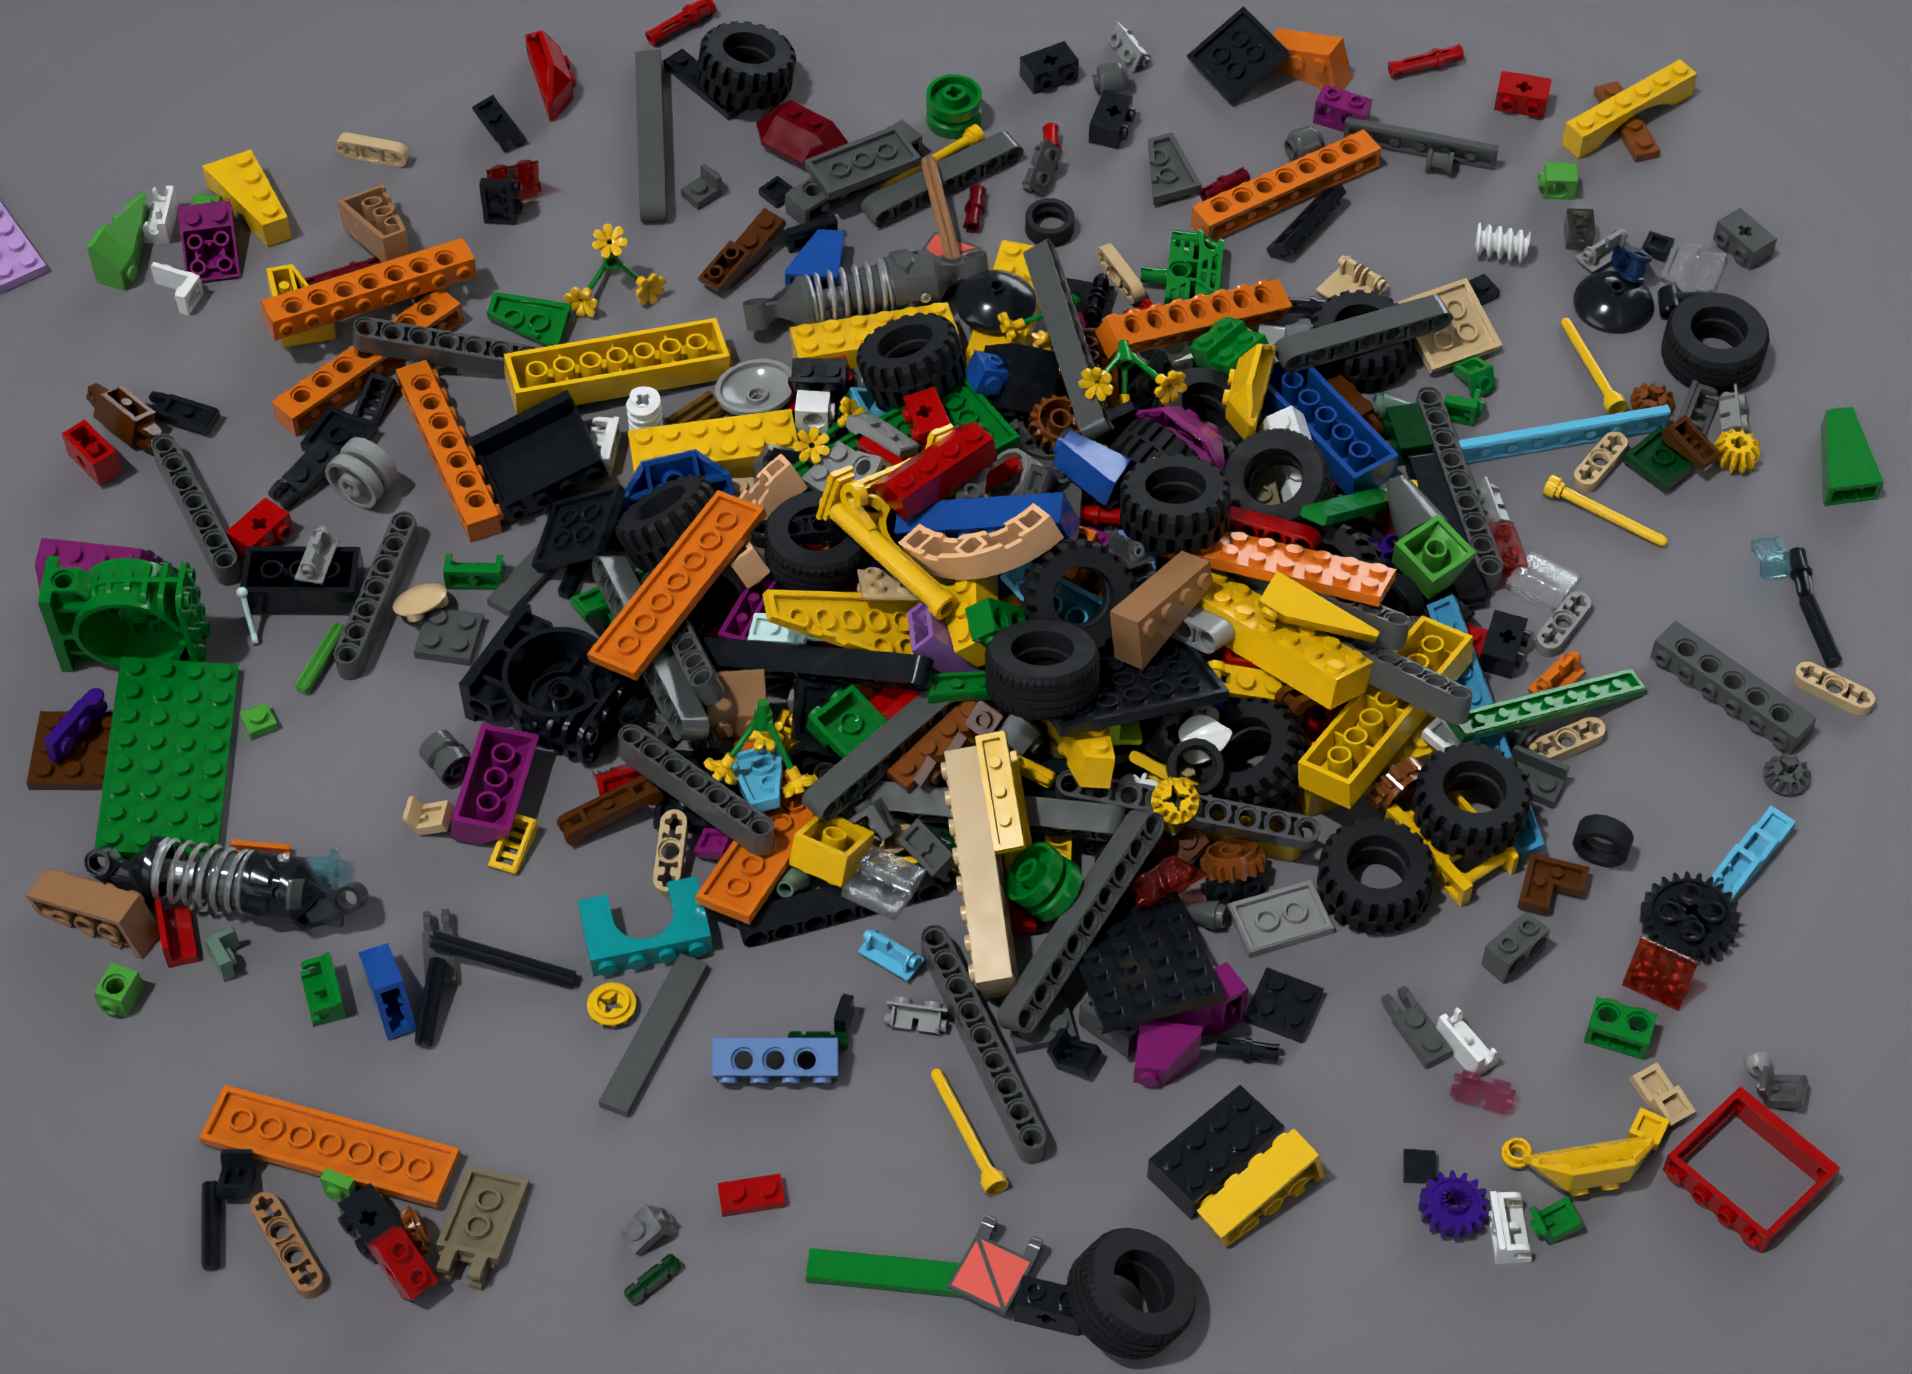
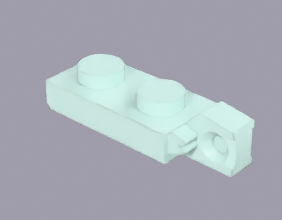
M754 613L747 639L795 645H806L807 640L813 642L823 641L768 622L766 613Z

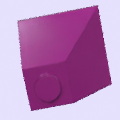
M1155 1020L1139 1024L1133 1083H1140L1147 1087L1165 1086L1197 1065L1203 1026Z

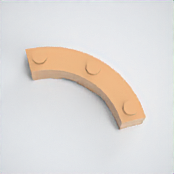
M780 454L756 475L759 480L748 492L744 489L739 498L764 507L767 516L763 520H768L770 514L781 503L790 497L801 494L808 487L793 465ZM751 536L729 563L747 589L759 584L771 572L765 562V548L755 547L751 542Z
M1033 503L1026 510L1003 523L1005 525L1004 528L989 534L986 531L963 534L958 538H948L943 533L932 531L918 524L898 543L903 551L929 574L947 579L970 580L987 578L1020 567L1046 551L1051 550L1064 537L1052 517Z

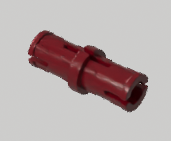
M1244 167L1229 175H1221L1217 178V181L1199 190L1200 198L1202 201H1205L1221 192L1239 186L1243 182L1250 181V175L1246 169L1244 170Z
M974 184L970 187L969 200L965 204L966 217L963 228H966L965 231L969 233H977L980 230L981 217L985 213L984 200L987 189H984L985 186L981 184Z

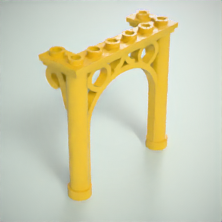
M950 423L932 430L927 437L925 449L953 431L954 426ZM911 458L894 466H888L875 474H869L858 481L854 480V468L851 465L832 471L826 479V486L823 496L819 500L816 518L818 520L824 519L825 521L833 520L928 607L929 613L937 620L946 618L955 609L958 598L948 589H945L892 540L887 530L886 519L894 510L871 489L872 484ZM948 494L939 500H948ZM863 507H873L879 513L866 512Z

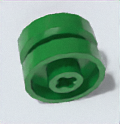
M960 74L944 75L930 83L926 91V123L933 133L946 139H960L968 127L973 124H977L980 127L982 90L978 83L970 77Z
M1038 842L1024 849L1015 858L1008 869L1004 882V891L1010 900L1025 908L1034 917L1041 921H1050L1062 915L1077 897L1082 884V872L1077 864L1062 856L1055 848L1045 842Z

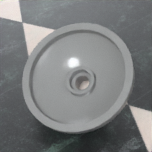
M752 359L738 363L727 369L717 380L715 385L717 402L724 410L737 416L778 411L795 394L792 393L788 384V377H791L792 370L784 363L772 359Z

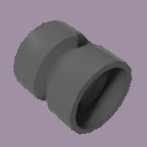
M439 730L434 732L424 740L419 748L420 757L429 768L435 769V775L443 784L454 785L464 779L471 756L459 745L458 741L449 731Z

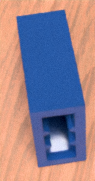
M818 229L785 270V287L792 284L795 276L806 274L810 277L814 291H816L813 274L816 272L819 274L822 289L829 288L826 278L827 270L832 272L835 287L839 286L840 277L838 269L843 267L845 232L841 230Z
M1071 430L1064 439L1059 437L1053 449V453L1057 454L1053 465L1105 506L1122 483L1131 461L1130 458Z
M386 943L358 952L387 1040L416 1031L417 1027L405 985L389 944Z

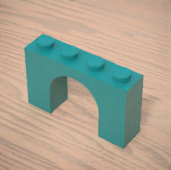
M697 876L667 882L669 901L673 914L672 921L662 933L647 939L632 938L617 929L612 918L607 894L577 900L593 977L600 975L609 976L615 972L628 969L638 970L657 963H671L677 959L679 953L689 957H700L706 953L713 952L712 938L705 908L696 904L695 896L700 890Z

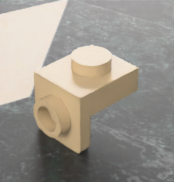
M410 796L404 810L403 821L418 836L445 832L449 829L454 806L449 800L423 804L416 796Z

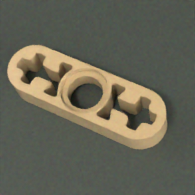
M348 132L340 134L335 144L336 151L343 157L392 167H403L410 156V150L403 143ZM367 147L375 149L378 153L370 151Z
M1111 243L1097 247L1096 257L1100 266L1128 303L1134 304L1144 300L1145 290L1143 284Z
M1616 431L1607 433L1575 469L1572 480L1573 487L1582 493L1594 491L1625 455L1628 445L1627 437ZM1614 444H1617V445H1615V446L1612 448V450H1611V452H1610V451H1609V447H1610V446H1613ZM1600 458L1605 460L1607 464L1599 466L1593 460ZM1589 472L1592 473L1590 479L1584 480L1589 475Z
M1802 662L1796 667L1793 682L1799 689L1855 716H1866L1871 712L1875 702V696L1871 690L1813 662ZM1806 674L1811 675L1808 679L1803 677ZM1820 679L1823 680L1821 686L1818 685ZM1830 684L1836 685L1842 692L1832 693L1826 686ZM1846 693H1850L1848 698H1845ZM1859 699L1865 701L1862 704L1857 703Z
M1586 717L1534 739L1530 743L1529 748L1535 752L1539 750L1540 753L1538 754L1550 759L1562 761L1599 745L1603 741L1606 730L1605 724L1596 717ZM1564 737L1570 738L1574 745L1566 747L1561 745L1558 740Z
M676 809L665 812L660 820L653 883L656 891L663 896H669L668 887H664L662 881H660L666 878L665 867L671 868L670 875L673 881L682 879L688 822L685 814ZM673 819H678L679 824H681L676 827V838L671 837L670 825H668L673 822ZM668 846H675L679 849V854L675 859L668 860L662 856L663 850Z

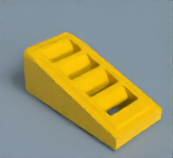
M516 813L510 835L497 840L488 867L517 876L538 831V821ZM516 827L526 831L525 834H521L513 830ZM512 837L522 841L521 844H517L508 840ZM505 847L518 850V852L513 854L503 850ZM500 856L514 860L513 865L499 862Z

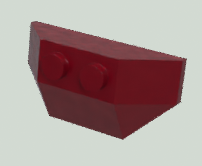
M792 100L771 108L756 123L762 146L802 166H805L806 159L849 143L833 121Z

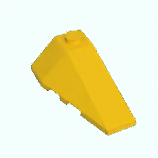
M1279 571L1276 572L1258 602V608L1261 609L1260 613L1272 621L1278 619L1284 623L1372 643L1376 642L1380 631Z

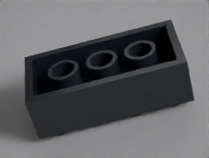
M246 546L240 587H244L248 591L246 598L250 612L351 613L363 584L365 567L360 547H337L323 584L295 580L307 547Z
M1239 1085L1149 1159L1147 1178L1192 1220L1198 1215L1197 1210L1200 1208L1199 1205L1202 1200L1210 1194H1217L1224 1188V1183L1230 1176L1235 1173L1240 1174L1248 1167L1249 1161L1258 1153L1264 1154L1270 1149L1273 1141L1280 1134L1284 1133L1285 1126L1244 1087Z

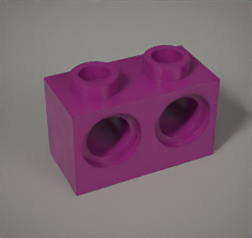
M1325 84L1315 102L1313 123L1344 132L1347 117L1370 121L1373 99Z

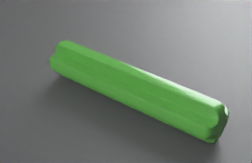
M335 622L327 631L295 682L298 692L303 694L310 693L334 654V650L345 627L343 624Z

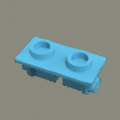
M868 928L863 934L865 942L857 951L862 956L907 982L925 961L916 952L883 935L877 929L871 930Z

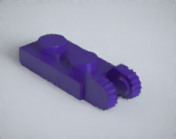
M93 687L88 693H85L44 739L50 760L58 763L64 755L71 752L77 739L82 734L88 732L93 720L101 719L104 716L108 706L106 701L103 700L105 699L103 690Z

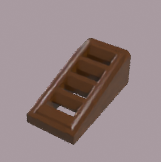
M1683 415L1668 426L1660 436L1667 445L1701 470H1704L1722 456V453L1686 415ZM1698 446L1700 449L1696 451L1694 447ZM1704 452H1706L1707 454H1709V456L1706 457L1705 459H1703V458L1700 456V455H1702Z

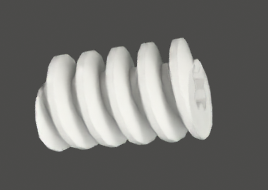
M1479 223L1474 246L1476 254L1481 256L1482 252L1486 250L1487 258H1491L1495 251L1498 260H1501L1504 254L1507 253L1508 261L1511 262L1514 256L1517 255L1518 262L1522 263L1525 257H1527L1531 231L1524 238L1523 230L1521 229L1514 236L1512 228H1508L1507 232L1503 234L1502 226H1498L1495 233H1493L1490 224L1482 231L1481 223Z
M646 386L632 389L626 403L629 430L663 426L661 399L657 390Z

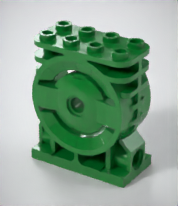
M47 556L38 605L61 671L74 672L75 661H98L102 664L119 668L121 656L185 661L186 652H188L191 662L206 661L207 647L205 638L210 637L211 627L210 622L205 621V604L200 603V586L195 585V569L191 568L188 562H182L179 574L174 572L170 562H164L161 565L142 559L118 558L100 562L85 571L81 568H62L59 556Z

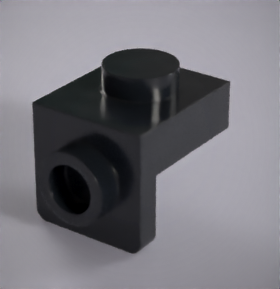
M1064 1028L1058 1030L1047 1049V1053L1057 1070L1086 1077L1089 1076L1102 1053L1096 1044L1072 1039L1067 1029Z
M223 1149L220 1154L222 1170L216 1186L217 1198H249L256 1177L253 1150Z

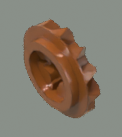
M1643 382L1640 387L1634 388L1630 397V403L1634 410L1668 405L1672 411L1675 403L1673 392L1666 391L1665 385L1657 387L1655 382L1651 385ZM1648 396H1651L1653 399L1658 398L1657 403L1652 399L1648 400Z
M408 1205L401 1210L400 1214L405 1231L421 1255L431 1252L430 1245H432L428 1229L418 1210H413Z

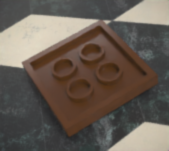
M40 711L26 783L28 789L102 790L113 712H105L101 719L93 720L88 732L82 734L77 739L71 752L64 755L56 763L49 759L44 739L68 711Z

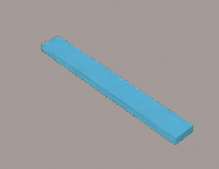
M1668 405L1463 439L1458 440L1466 464L1598 442L1607 433L1613 431L1620 432L1627 437L1651 433L1659 426L1666 429L1671 410Z

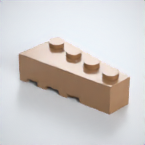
M384 183L337 201L343 229L380 261L385 262L411 254L406 229L400 216L397 214L394 204L391 202V197L387 193Z
M1181 551L1110 611L1115 659L1142 670L1147 666L1212 586L1210 561Z
M45 868L25 895L37 914L69 928L74 924L85 935L94 939L99 934L110 941V946L119 950L123 946H127L133 950V956L142 960L160 936L158 923L146 906L144 897L134 890L126 891L110 883L101 884L86 876L82 878L73 876L65 870L56 871Z

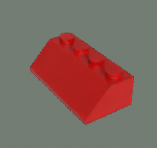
M977 422L962 424L872 484L871 489L907 522L996 462L997 455L994 438Z

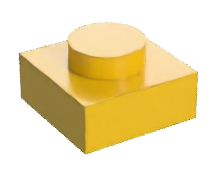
M1640 1107L1627 1138L1643 1135L1652 1137L1655 1141L1652 1149L1657 1151L1670 1120Z

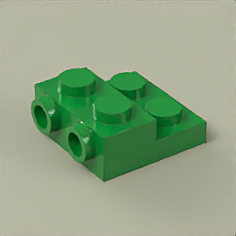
M1227 316L1215 322L1210 331L1194 339L1189 350L1196 365L1229 375L1230 369L1236 370L1238 359L1256 344H1269L1265 334L1248 330L1244 321Z
M852 684L845 690L842 688L837 690L830 697V702L823 707L821 705L816 706L807 716L806 728L825 748L830 746L843 759L885 724L887 720Z

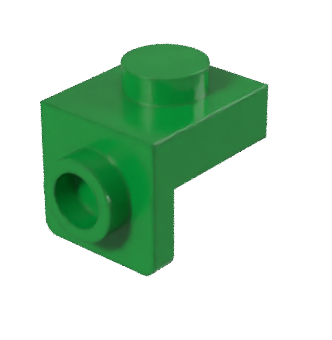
M1569 1196L1542 1210H1539L1536 1206L1529 1209L1534 1218L1529 1222L1538 1238L1543 1236L1551 1245L1585 1227Z

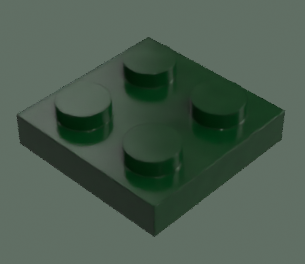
M1659 426L1628 451L1624 456L1623 462L1664 492H1667L1697 466L1660 438L1665 428Z

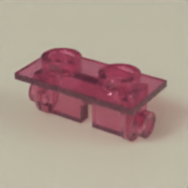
M1463 1070L1462 1074L1455 1073L1454 1080L1460 1082L1459 1085L1452 1084L1449 1095L1455 1097V1101L1476 1106L1479 1095L1485 1096L1482 1108L1504 1114V1111L1511 1113L1514 1101L1509 1100L1508 1096L1515 1097L1517 1091L1511 1088V1083L1500 1079H1493L1492 1083L1480 1080V1074L1468 1070Z

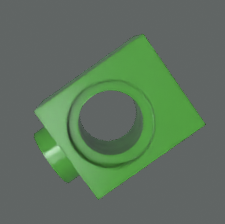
M1545 162L1544 171L1539 172L1538 188H1542L1543 199H1575L1578 185L1577 163Z
M110 963L93 993L100 1010L104 1013L127 1017L144 986L138 971Z

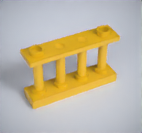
M1003 730L975 736L993 849L996 855L1003 853L1005 868L1008 871L1015 858L1033 843L1018 754L1016 750H1009L1007 733Z
M1459 790L1446 795L1449 801L1456 807L1467 812L1478 813L1460 795ZM1397 804L1392 805L1386 810L1385 821L1388 818L1395 820L1394 823L1401 826L1403 823L1411 828V833L1417 832L1424 839L1423 845L1427 844L1430 847L1432 858L1435 860L1434 880L1460 907L1470 902L1473 889L1472 883L1502 865L1510 875L1516 872L1519 855L1514 846L1506 847V851L1499 855L1491 853V858L1466 874L1460 872L1453 862L1463 856L1455 854V857L1432 846V840H1426L1421 835L1420 828L1415 825L1413 819L1414 812L1412 810L1409 812L1403 811Z

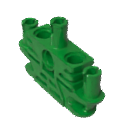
M1199 228L1198 232L1172 229L1168 268L1142 266L1141 283L1165 284L1164 305L1179 298L1188 300L1197 294L1210 295L1220 288L1224 239L1220 238L1216 242L1211 237L1204 235V231Z

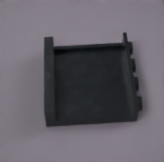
M568 390L469 438L470 444L477 454L498 500L499 508L509 524L521 520L527 515L548 507L554 501L572 495L576 491L609 476Z

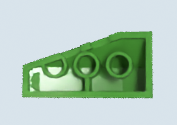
M140 192L125 205L122 214L116 213L113 215L112 223L109 225L103 224L99 227L86 246L97 283L125 291L129 284L136 279L144 244L143 226L148 220L150 212L146 193Z

